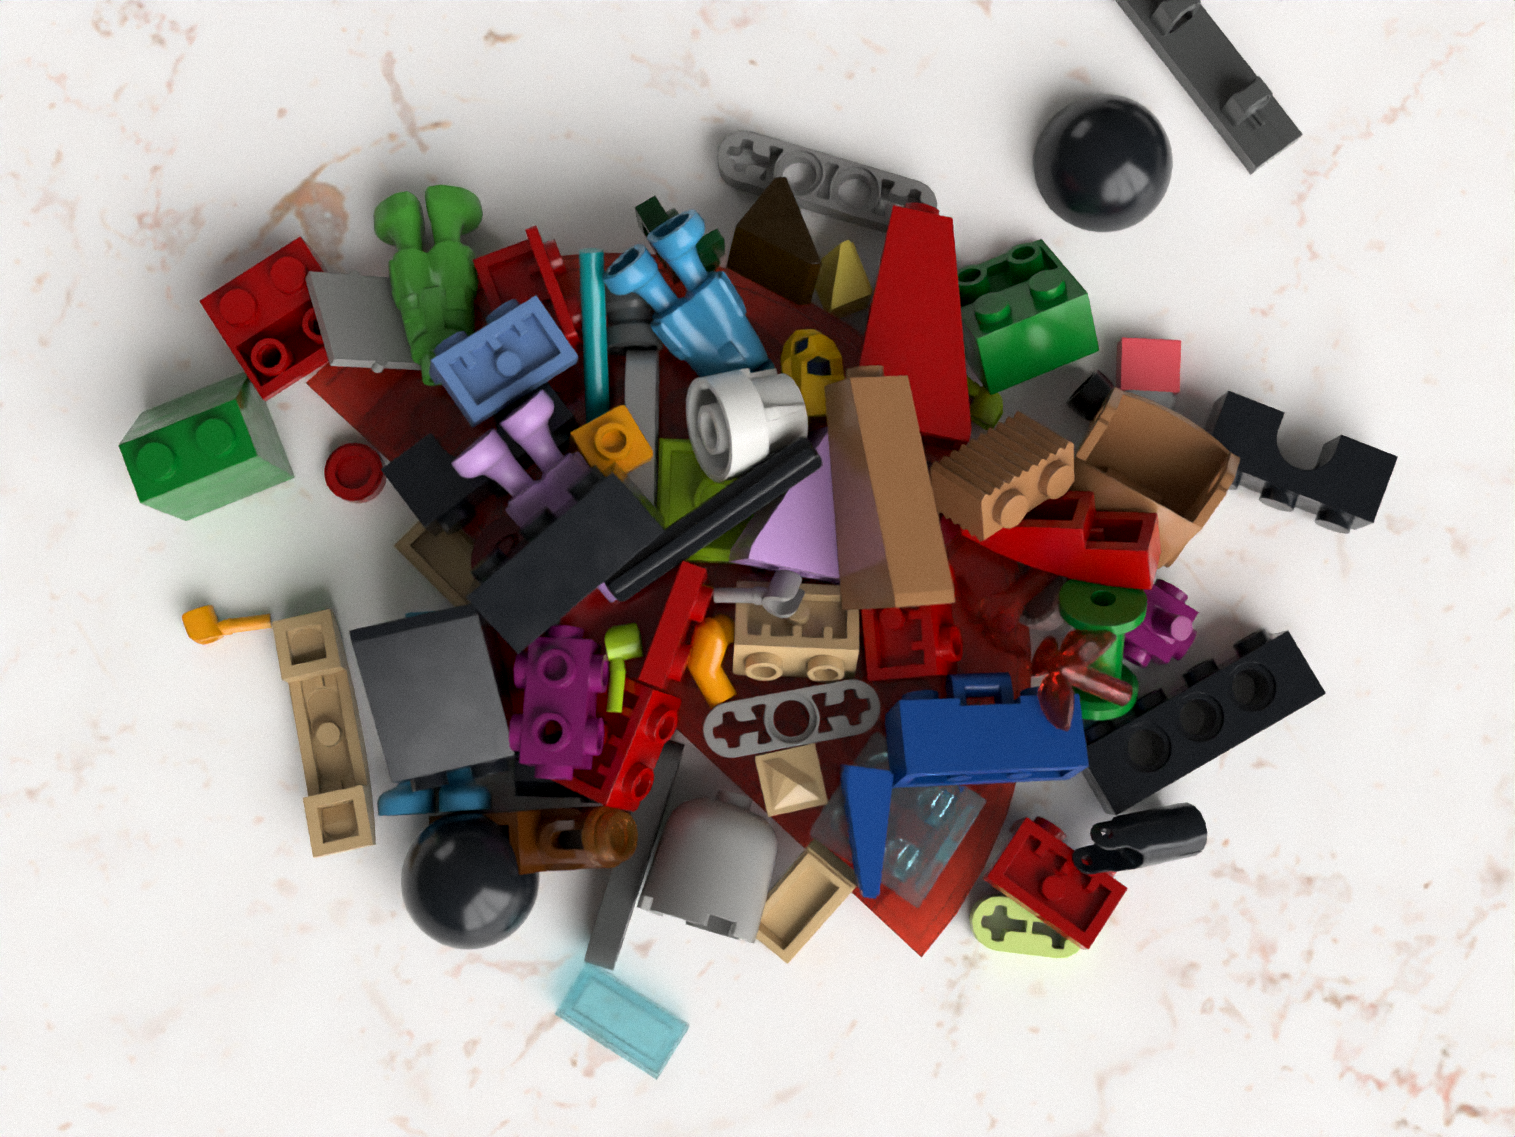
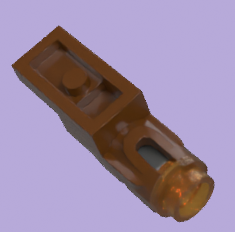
M608 806L563 807L483 813V815L490 818L497 825H509V840L516 857L519 875L544 871L614 868L633 856L638 843V830L632 816L625 811ZM445 815L429 816V825Z

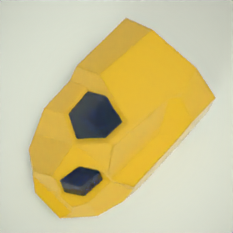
M795 330L783 347L781 373L790 376L797 384L805 403L808 427L827 426L824 386L845 379L842 356L834 341L817 330Z

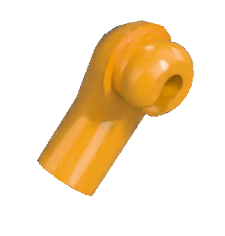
M718 614L713 618L706 617L702 623L699 622L694 628L690 646L693 649L687 668L711 709L737 695L721 667L727 646L734 642L735 622L724 614Z

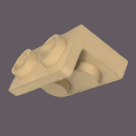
M737 581L736 588H768L770 582ZM801 583L799 589L805 591L804 597L798 610L789 618L776 617L769 613L763 605L736 603L733 673L736 675H747L752 679L760 681H770L779 677L809 678L818 683H833L841 679H853L859 653V609L842 610L840 585Z

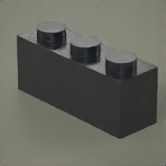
M615 461L603 472L596 465L586 470L567 488V491L572 496L569 501L554 513L548 506L542 508L518 530L524 538L506 554L499 547L495 548L470 571L476 580L472 582L466 598L517 654L665 531V518Z

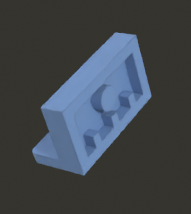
M537 296L532 297L521 305L516 299L502 304L486 317L487 326L469 337L465 331L457 332L442 341L433 350L436 357L431 359L429 375L436 385L442 383L472 428L577 362L578 355Z

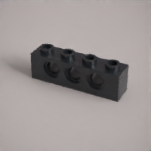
M1261 628L1234 643L1232 646L1237 655L1217 665L1212 657L1185 671L1181 676L1186 684L1166 695L1163 689L1159 687L1138 698L1135 706L1132 708L1134 714L1114 725L1111 719L1101 720L1086 728L1084 734L1089 767L1081 772L1104 812L1111 815L1122 813L1325 695L1326 692L1290 632L1287 630L1268 635L1265 628ZM1241 671L1249 674L1256 685L1255 696L1247 705L1238 701L1232 690L1233 680ZM1189 701L1199 704L1205 713L1204 726L1195 735L1187 732L1180 721L1181 710ZM1139 730L1146 732L1154 743V753L1151 759L1142 765L1134 762L1128 753L1129 739Z

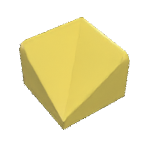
M846 240L821 258L822 265L815 286L829 323L868 308L873 293L854 243Z

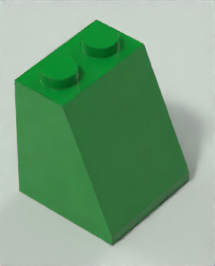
M245 372L141 412L118 445L139 502L184 521L295 478L267 403L262 400Z

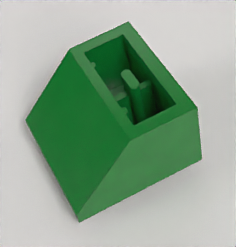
M1042 239L1031 243L1018 244L1005 254L978 265H968L957 270L965 357L970 368L990 396L1099 351L1088 292Z

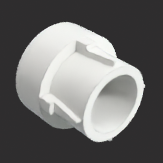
M749 368L699 377L694 379L689 386L686 398V419L691 445L702 470L715 482L740 478L798 437L805 436L807 438L808 419L802 394L794 380L787 374H777L776 368L750 373Z

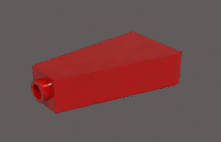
M910 202L906 203L904 207L893 205L887 224L857 367L884 366V376H908L922 444L959 451L962 444L967 445L969 443L972 428L953 218L939 215L940 211L937 208L924 203Z

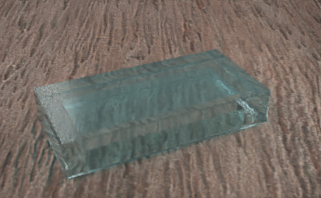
M590 963L585 964L555 1012L556 1016L656 1080L690 1027L688 1022L608 971Z

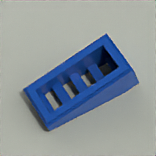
M840 764L841 770L839 775L856 885L863 897L876 899V895L880 894L894 774H891L890 770Z

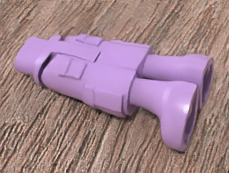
M543 389L531 396L499 422L500 426L528 453L543 474L540 480H533L514 458L507 444L495 428H491L451 462L459 475L464 478L485 475L501 485L512 496L508 500V507L505 511L520 528L545 506H548L554 513L569 501L572 496L567 491V488L590 468L578 451L574 453L568 452L563 455L555 444L548 427V420L554 411V403ZM604 582L597 587L609 603L616 600Z

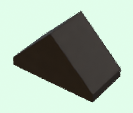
M775 177L737 223L726 268L797 305H807L811 303L822 261L787 178Z

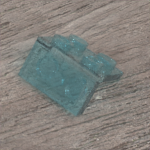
M873 733L852 766L890 770L886 737L880 733ZM840 782L829 799L828 804L825 805L812 825L810 835L853 864ZM961 785L892 788L881 883L919 908L987 800L966 786Z

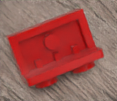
M534 225L525 229L528 237L527 240L473 259L491 311L512 299H516L521 305L532 297L537 296L576 353L583 351L578 332L582 331L581 307L576 294L564 298L557 277L568 272L555 238L543 242L537 226Z

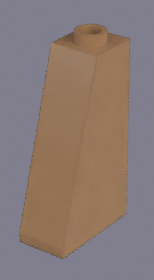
M884 366L846 369V379L824 386L842 610L955 603L953 583L908 376H884Z

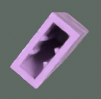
M827 426L811 431L807 436V439L812 443L822 459L823 464L821 468L754 514L732 547L729 562L774 572L781 569L796 572L802 578L840 585Z

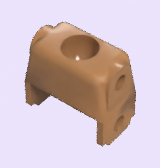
M1114 386L1090 422L1082 441L1074 452L1075 482L1071 484L1068 491H1094L1096 511L1158 513L1161 554L1157 569H1160L1162 566L1169 568L1187 543L1204 527L1226 496L1236 476L1240 457L1231 453L1212 435L1181 414L1150 399L1123 391Z

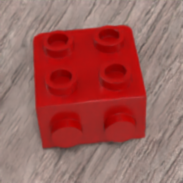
M682 560L681 565L676 566L626 601L620 602L616 599L609 603L600 590L596 588L561 617L559 625L583 628V639L593 640L601 646L600 655H607L605 645L607 631L613 626L636 623L641 634L644 656L624 660L625 676L666 691L670 679L680 682L693 649L692 646L684 644V640L692 620L700 623L703 622L713 596L714 588L705 585L708 578L706 569Z

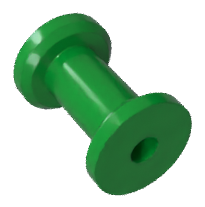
M1070 579L1060 589L1058 610L1063 620L1075 628L1074 655L1072 660L1058 668L1054 675L1053 686L1057 688V694H1079L1083 719L1110 720L1128 713L1135 706L1138 698L1139 683L1137 677L1122 662L1125 633L1138 627L1146 616V593L1143 589L1112 587Z

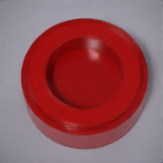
M347 443L335 449L328 457L324 469L325 481L333 494L344 501L355 504L366 503L376 498L383 490L387 477L381 469L386 465L382 457L369 446L361 443Z

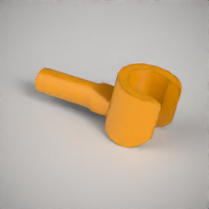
M213 605L199 607L182 615V621L189 638L202 645L211 644L222 639L224 635H231L236 632L272 628L271 614L228 618L219 621Z

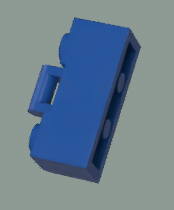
M1009 672L948 674L945 681L947 698L939 699V693L933 690L909 692L902 695V700H899L885 714L889 768L891 774H894L892 788L1069 780L1089 767L1079 694H1057V688L1054 686H1036L1020 691V696L1014 700ZM994 697L995 704L967 705L966 698Z

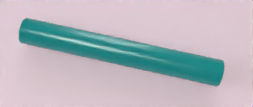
M584 248L579 250L586 424L610 411L605 283L602 279L604 274V250L601 248Z

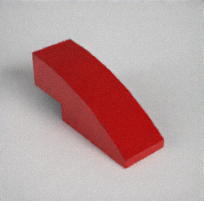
M1067 491L1058 499L1049 498L1027 512L1022 521L1015 527L1010 529L1002 528L981 542L976 535L971 536L967 529L962 530L961 528L963 536L998 554L1030 567L1070 579L1112 587L1152 590L1161 554L1158 513L1096 511L1094 491Z

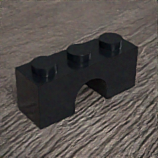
M545 382L494 414L498 434L505 441L510 452L524 470L535 462L499 424L515 408L543 389L554 403V411L548 420V427L551 437L561 453L565 452L569 447L570 432L579 428L572 413L548 382ZM430 432L383 467L381 471L425 529L434 536L439 535L443 531L450 535L469 524L477 515L474 508L489 496L494 494L496 498L507 495L508 492L496 481L485 475L474 478L460 476L451 464L456 457L450 455Z
M1227 391L1214 401L1204 430L1217 439L1231 453L1240 457L1237 473L1229 490H1237L1240 485L1261 493L1259 501L1269 507L1286 512H1293L1294 508L1297 507L1315 514L1314 522L1338 533L1348 534L1351 529L1357 530L1374 523L1398 456L1341 434L1323 445L1318 461L1312 470L1299 469L1289 464L1282 457L1277 445V434L1285 412L1231 391Z

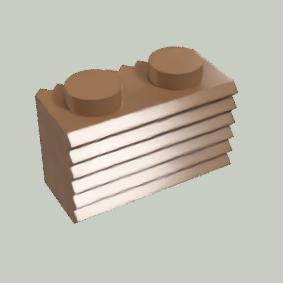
M1016 411L1013 418L1008 416L1004 423L998 422L995 429L990 427L986 434L980 433L977 440L971 438L968 446L962 444L959 451L953 449L949 457L944 455L940 463L934 461L930 470L937 513L942 512L946 519L951 518L954 525L959 523L962 530L967 529L970 535H976L980 542L1002 528L1010 529L1015 527L1022 521L1027 512L1049 498L1058 499L1069 490L1071 484L1075 482L1074 443L1022 412Z

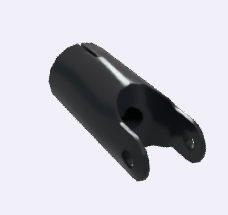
M1188 802L1118 815L1110 821L1094 824L1090 829V836L1094 845L1076 849L1072 854V861L1081 872L1085 874H1098L1107 871L1119 872L1196 856L1202 852L1201 850L1204 849L1207 843L1206 822L1201 812ZM1081 859H1085L1089 865L1084 864Z

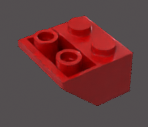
M301 236L199 300L265 402L329 361L305 280L309 271L329 272L318 255Z

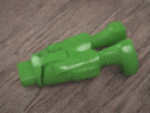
M449 185L429 186L425 191L426 209L434 239V246L428 253L423 251L422 238L425 235L423 209L414 194L404 191L391 195L379 203L373 215L375 235L382 242L396 246L397 253L394 254L393 260L388 262L392 298L396 307L401 311L406 337L411 347V357L415 363L421 366L423 383L428 386H438L429 375L431 359L436 357L433 350L442 341L457 332L465 331L468 337L475 333L474 299L477 296L479 283L477 271L473 263L476 254L470 247L465 246L460 241L462 235L471 233L480 225L483 210L479 198L474 193L461 187Z

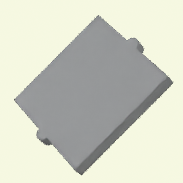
M352 270L349 274L309 271L305 280L330 366L372 368L376 373H381L384 368L421 370V366L415 363L411 357V347L406 337L401 311L396 307L392 298L389 277L364 276L356 270Z

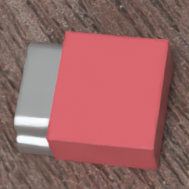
M1122 337L1117 343L1115 387L1145 397L1175 411L1176 395L1180 393L1181 340Z

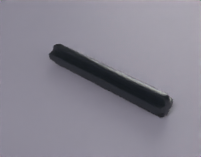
M805 436L798 437L665 528L664 532L605 580L606 587L618 601L628 600L681 564L682 560L685 561L820 469L823 464L820 455Z

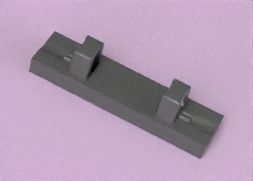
M1115 0L1251 175L1297 142L1303 135L1273 97L1272 91L1260 76L1255 74L1204 9L1200 0ZM1184 16L1187 22L1170 33L1177 21Z

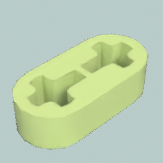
M1004 894L986 895L979 899L971 909L969 916L970 929L974 937L986 948L1000 952L1049 958H1068L1080 950L1078 946L1064 936L1061 937L1059 946H1052V938L1042 932L1032 931L1033 922L1042 921ZM1002 905L1004 915L1011 919L1023 920L1022 930L1002 929L1000 938L993 939L991 930L983 926L981 920L983 915H993L995 906Z

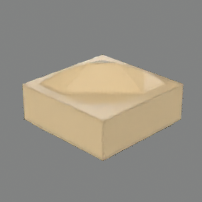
M815 743L754 756L768 817L828 804Z

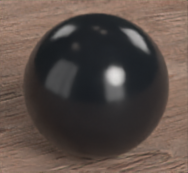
M475 810L458 811L435 820L415 838L405 856L401 870V891L407 912L423 933L442 945L467 950L480 949L497 944L521 927L536 902L540 883L539 872L519 875L516 857L509 840V825H497L490 818L483 815V813L489 812Z

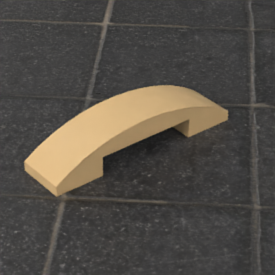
M326 609L273 621L272 627L281 678L289 684L308 797L303 798L313 858L376 845L373 797L364 735L352 677L334 612L332 609Z

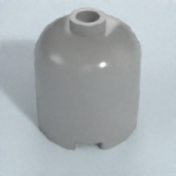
M718 790L715 800L695 798L682 802L672 811L665 824L637 907L662 917L663 914L686 920V925L729 938L755 943L777 859L778 840L775 830L765 818L750 811L752 799L733 792Z

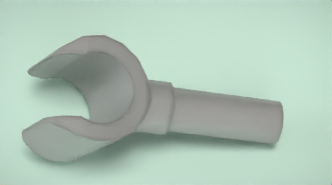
M781 569L774 573L768 588L715 587L714 602L754 603V605H763L769 613L776 617L789 618L798 610L805 591L799 589L802 582L799 574Z

